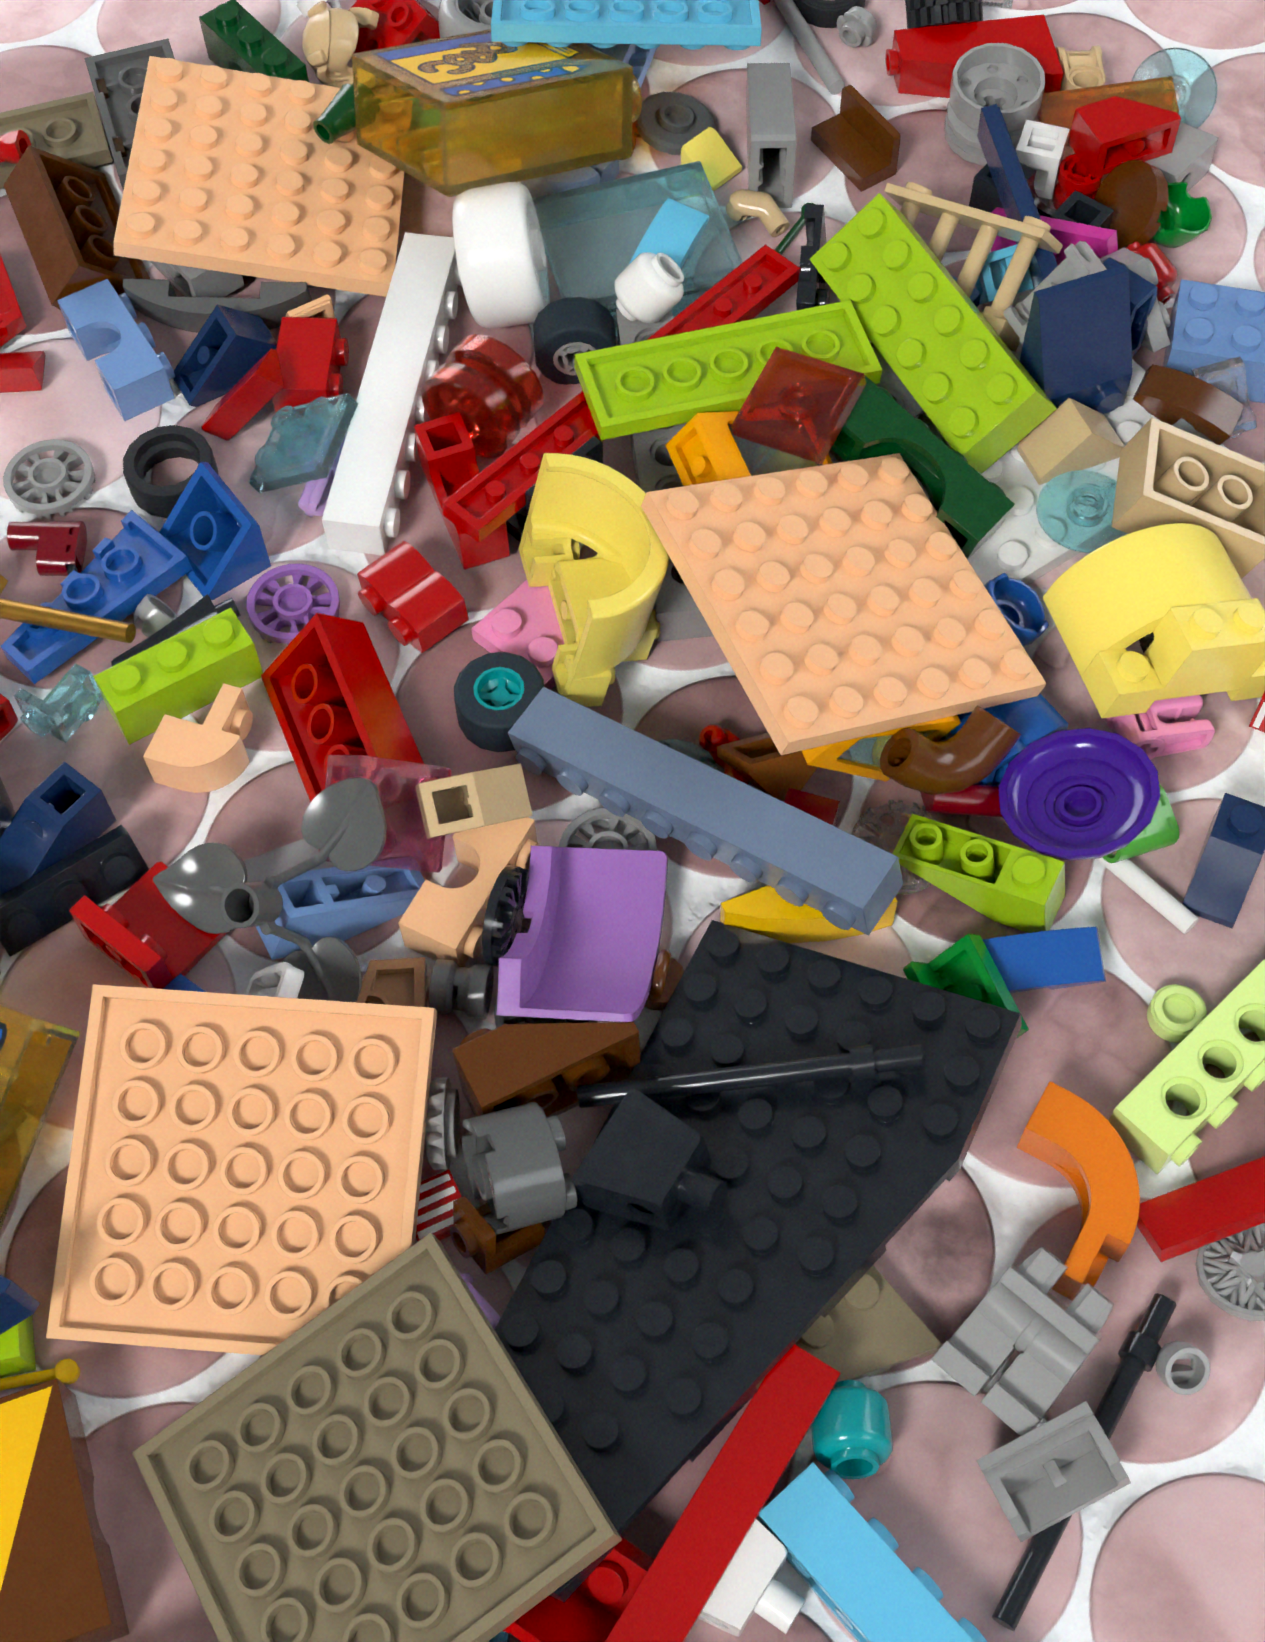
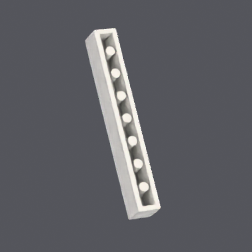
M407 232L404 234L322 517L329 549L384 555L387 551L390 537L396 538L400 527L399 502L400 499H407L411 480L410 471L408 470L411 461L416 462L419 457L414 425L429 420L430 389H436L438 386L440 375L439 354H446L449 343V328L447 324L449 319L456 318L458 310V293L456 291L458 285H462L453 237Z

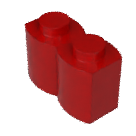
M402 541L357 573L361 585L358 596L362 604L373 616L380 613L388 620L390 631L403 646H407L410 643L415 649L423 653L469 620L465 600L461 594L406 541Z

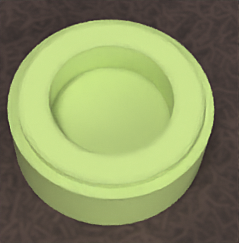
M1178 984L1167 985L1159 989L1154 994L1147 1009V1020L1153 1032L1160 1038L1173 1043H1180L1207 1015L1206 1006L1201 996L1193 989Z

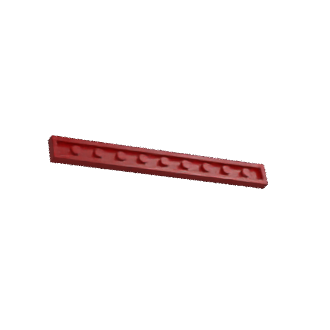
M765 244L646 340L751 320L798 282L801 268ZM583 391L442 502L443 516L480 543L526 505L525 493L537 481L544 453L571 455L593 436L601 440Z

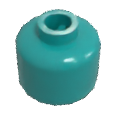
M856 1380L838 1381L811 1425L813 1451L816 1460L826 1468L833 1470L840 1478L863 1479L875 1474L880 1465L888 1460L893 1451L889 1407L886 1399L876 1390L867 1388L862 1382Z

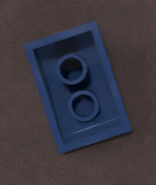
M1125 264L1034 292L1019 361L1056 408L1062 405L1068 398L1102 414L1109 413L1124 405L1132 377L1129 271Z

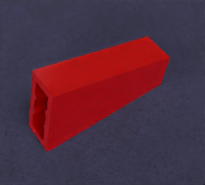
M1044 14L894 30L892 49H887L885 55L887 75L894 76L898 93L950 98L953 69L958 59L971 48L987 43H1007L1020 47L1037 58L1044 70L1045 88L1040 106L1044 108L1057 107L1063 70Z

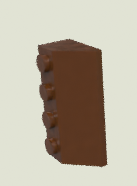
M28 146L4 183V188L51 305L61 310L57 300L105 279L109 280L118 295L125 292L123 288L124 279H150L141 259L114 255V237L120 208L105 174L38 148Z

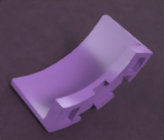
M531 846L530 871L523 914L524 918H532L528 933H517L508 952L499 958L497 1015L613 1022L635 1021L641 1014L648 998L659 952L667 885V854L663 851Z

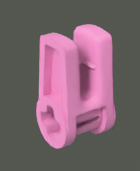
M1201 695L1156 700L1146 713L1105 718L1110 729H1114L1116 734L1141 747L1149 759L1205 748L1215 733L1210 720H1195L1203 705Z

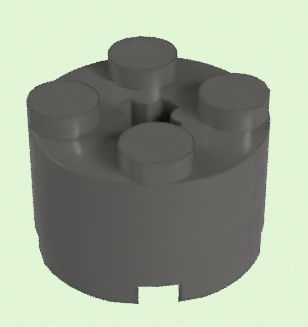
M530 1102L463 1120L462 1126L472 1133L462 1137L463 1156L474 1200L482 1198L484 1201H487L491 1213L482 1217L491 1226L496 1235L562 1217L565 1210L576 1208L577 1195L571 1176L568 1173L563 1174L558 1153L566 1149V1140L561 1122L557 1116L546 1118L543 1108L539 1107L535 1102Z

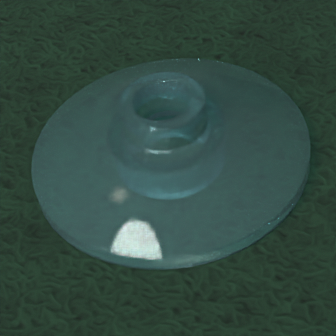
M1185 48L1163 49L1146 58L1137 68L1129 88V100L1177 112L1181 117L1182 123L1195 128H1199L1207 120L1217 98V81L1213 69L1201 55ZM1169 89L1175 90L1178 93L1179 99L1176 103H1167L1163 98V93Z
M1088 470L1069 471L1052 478L1042 488L1037 500L1036 514L1041 528L1059 545L1070 550L1091 553L1097 548L1127 535V533L1111 527L1117 481L1104 474Z

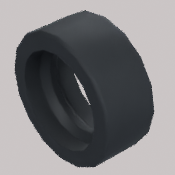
M177 425L156 427L141 434L129 445L123 457V474L136 504L150 515L168 518L192 477L191 475L186 480L175 485L158 486L149 484L144 481L147 472L157 463L166 459L181 457L194 460L198 465L200 462H208L218 474L217 464L210 445L205 437L195 430Z

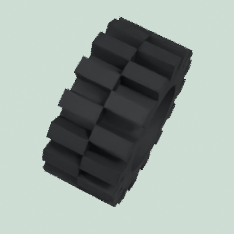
M905 0L907 29L983 21L982 0Z

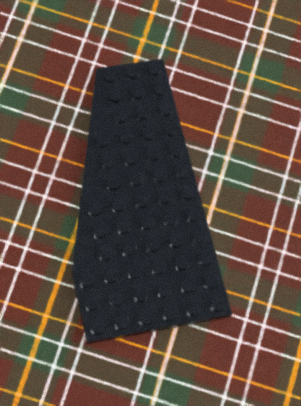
M711 920L640 1054V1063L634 1066L628 1079L850 1053L851 1046L874 1044L875 1049L921 1044L924 1067L878 1073V1079L854 1082L853 1076L655 1099L653 1100L655 1103L696 1130L705 1139L712 1160L707 1173L727 1183L726 1196L719 1210L714 1215H709L687 1205L675 1226L664 1230L592 1209L583 1204L575 1186L577 1195L576 1208L565 1210L562 1217L552 1220L500 1318L495 1332L619 1535L688 1460L693 1462L756 1394L758 1391L756 1386L821 1315L825 1318L884 1254L886 1251L885 1245L945 1179L950 1181L959 1172L1022 1026L1021 1013ZM619 1104L613 1105L595 1141L597 1140V1138L603 1131L604 1127L606 1126V1124L618 1108ZM617 1544L549 1596L565 1602Z

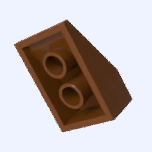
M634 1022L504 1024L493 1030L484 1028L472 1032L461 1041L459 1046L453 1048L452 1052L462 1092L475 1117L535 1102L539 1107L543 1108L546 1118L558 1116L579 1105L577 1098L578 1085L627 1080L634 1066L640 1063L639 1030Z

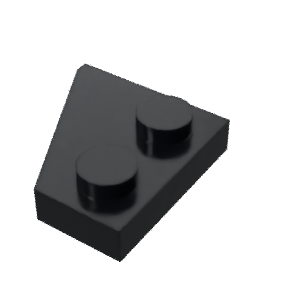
M805 205L804 219L807 244L806 246H801V269L796 299L797 310L829 304V289H825L827 282L809 260L826 244L824 205Z

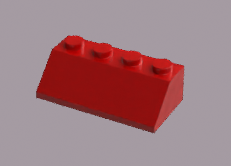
M316 613L261 675L310 802L327 787L349 778L370 779L377 786L383 809L417 797L415 786L419 783L431 781V778L364 623Z

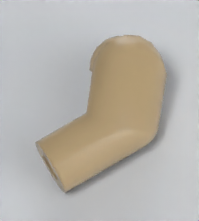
M740 189L729 197L726 212L734 221L746 220L748 216L759 217L772 237L783 234L790 226V223L772 196L766 192Z

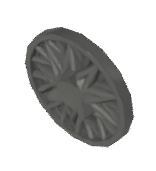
M660 92L650 95L640 103L635 116L637 132L644 142L658 151L671 155H681L682 146L706 128L711 126L715 129L713 115L708 108L694 97L679 92Z

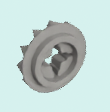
M435 1077L430 1084L428 1112L425 1120L426 1133L424 1140L426 1141V1156L433 1170H448L451 1158H457L459 1153L460 1099L458 1089H452L449 1077Z

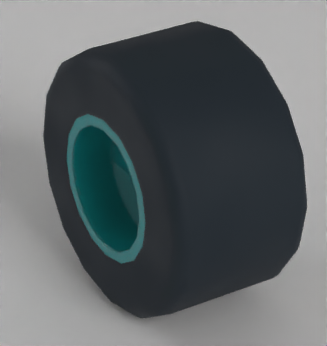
M507 652L488 653L467 664L459 673L454 685V701L458 725L469 741L481 749L493 752L515 751L508 732L544 687V679L537 667L524 657Z

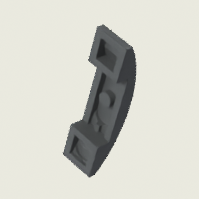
M123 280V288L135 310L159 323L199 333L217 304L260 316L267 328L271 330L280 327L282 317H285L288 311L312 301L307 282L261 281L260 298L177 297L170 280Z

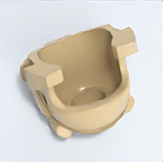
M325 1L318 2L308 11L309 19L303 30L302 45L307 62L317 78L326 86L341 88L344 84L361 82L370 88L379 79L377 67L369 63H363L361 66L353 68L347 64L356 49L359 28L367 27L374 30L377 27L379 13L362 7H352L350 11L341 8H329Z

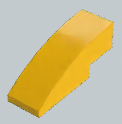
M769 885L721 902L720 922L724 923V925H731L787 943L824 942L864 934L852 927L849 930L836 927L823 916L822 912L806 904L795 906L787 902L776 892L775 888ZM894 897L872 931L893 925L898 902L896 897Z

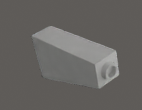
M747 63L748 190L766 192L772 196L779 208H792L796 127L790 63Z

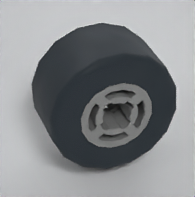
M567 297L549 303L538 313L533 324L535 364L543 376L557 384H580L574 368V354L617 346L614 318L606 307L592 299Z

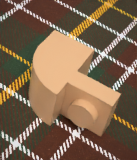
M223 683L203 725L164 715L143 756L155 783L186 792L203 793L214 791L230 784L245 771L250 761L242 740L250 732L253 714L249 710L242 688Z

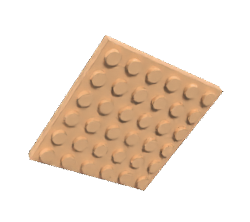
M149 56L114 237V255L284 282H307V285L386 297L396 265L411 100L396 98L391 95L373 94L378 104V110L374 113L373 121L336 139L332 144H327L316 134L313 122L321 116L340 88L309 83L303 80L296 81L272 77L261 73L225 69L214 65L208 66L178 61L173 58Z
M900 453L646 493L641 505L643 511L780 755L971 712L977 705L984 709L1037 697L1047 684L946 525L936 518L937 511Z
M93 984L46 1338L265 1355L413 1246L416 1237L426 1133L425 1120L428 1112L437 1010L429 1007Z

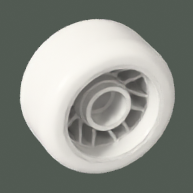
M504 182L464 190L458 194L453 203V237L463 291L475 322L487 329H499L535 322L538 313L550 303V290L542 233L536 208L528 188L518 182Z

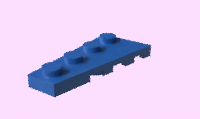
M131 510L121 520L124 528L112 540L105 537L92 550L95 558L81 573L73 570L61 583L62 593L52 603L42 602L39 606L122 621L135 611L137 605L146 594L158 595L193 568L188 557ZM22 623L0 647L7 659L33 684H36L99 637Z

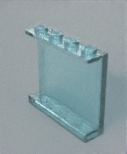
M700 161L532 198L540 224L545 253L561 298L583 297L595 300L606 307L614 318L617 337L616 309L618 308L616 300L618 298L615 293L614 281L629 265L643 236L667 198L709 215L710 218L691 258H686L682 266L684 293L679 303L672 308L673 318L743 263Z

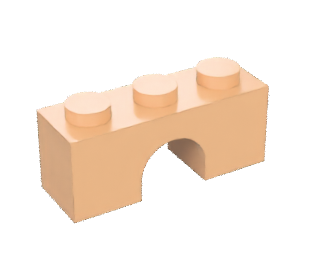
M525 817L454 833L453 842L457 861L473 868L478 873L470 883L458 888H445L425 879L398 922L404 946L435 961L437 959L456 961L459 967H464L470 957H478L482 951V932L486 908L496 879L507 865L529 870L531 846H540V843L537 842L534 819Z

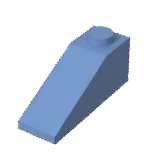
M412 856L378 860L367 868L357 871H343L336 867L309 870L278 887L283 898V907L275 923L278 926L307 937L312 946L320 939L331 936L345 941L404 914L425 880ZM256 926L272 960L285 958L294 951L302 950L297 944L273 934L264 935L260 927Z

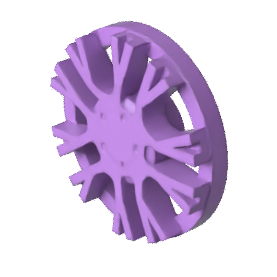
M286 564L267 571L256 580L248 593L246 607L253 628L260 634L263 640L266 639L270 644L272 641L289 644L299 633L296 625L303 623L306 625L316 613L339 617L340 598L336 584L321 569L307 564ZM292 575L293 584L280 587L276 579ZM305 576H309L310 579L305 587L302 585ZM322 585H325L329 592L319 596L312 595ZM265 588L266 590L273 593L274 596L262 592V590ZM256 605L272 607L268 611L256 613ZM285 626L291 627L290 633L279 632V630Z

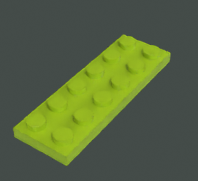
M850 300L574 354V368L601 440L688 423L697 413L747 411L849 390L864 376L878 384L882 375L881 365Z

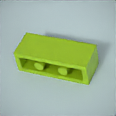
M229 608L93 677L109 712L130 745L156 732L165 714L181 719L213 703L223 683L242 688L260 679L263 670L252 639L232 608Z

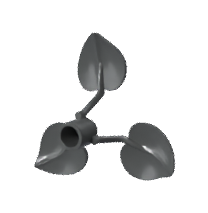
M349 778L332 784L320 792L308 805L301 827L305 841L311 846L320 849V851L314 857L280 874L268 876L265 881L247 882L248 874L244 861L233 848L222 843L198 845L190 849L174 864L153 877L156 887L170 906L186 921L202 931L220 934L227 933L236 928L259 926L264 935L273 934L297 944L302 950L288 954L282 962H288L293 967L304 971L298 999L355 1002L362 988V974L355 953L340 938L334 936L325 937L312 946L307 937L276 925L275 920L279 917L283 907V898L278 887L323 864L328 857L336 868L343 871H357L367 868L375 862L384 848L387 833L386 818L377 786L367 778Z

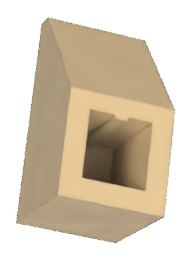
M521 763L428 781L415 786L427 839L533 816Z

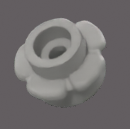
M858 6L851 7L848 12L844 13V16L840 15L836 23L840 39L850 47H858L859 45L869 46L873 41L871 36L877 27L873 15L868 10Z

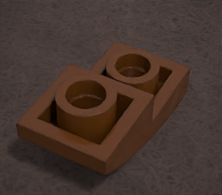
M1154 364L1146 370L1133 397L1135 402L1160 421L1173 425L1182 418L1192 425L1196 431L1202 433L1217 445H1221L1231 437L1244 408V405L1199 378Z

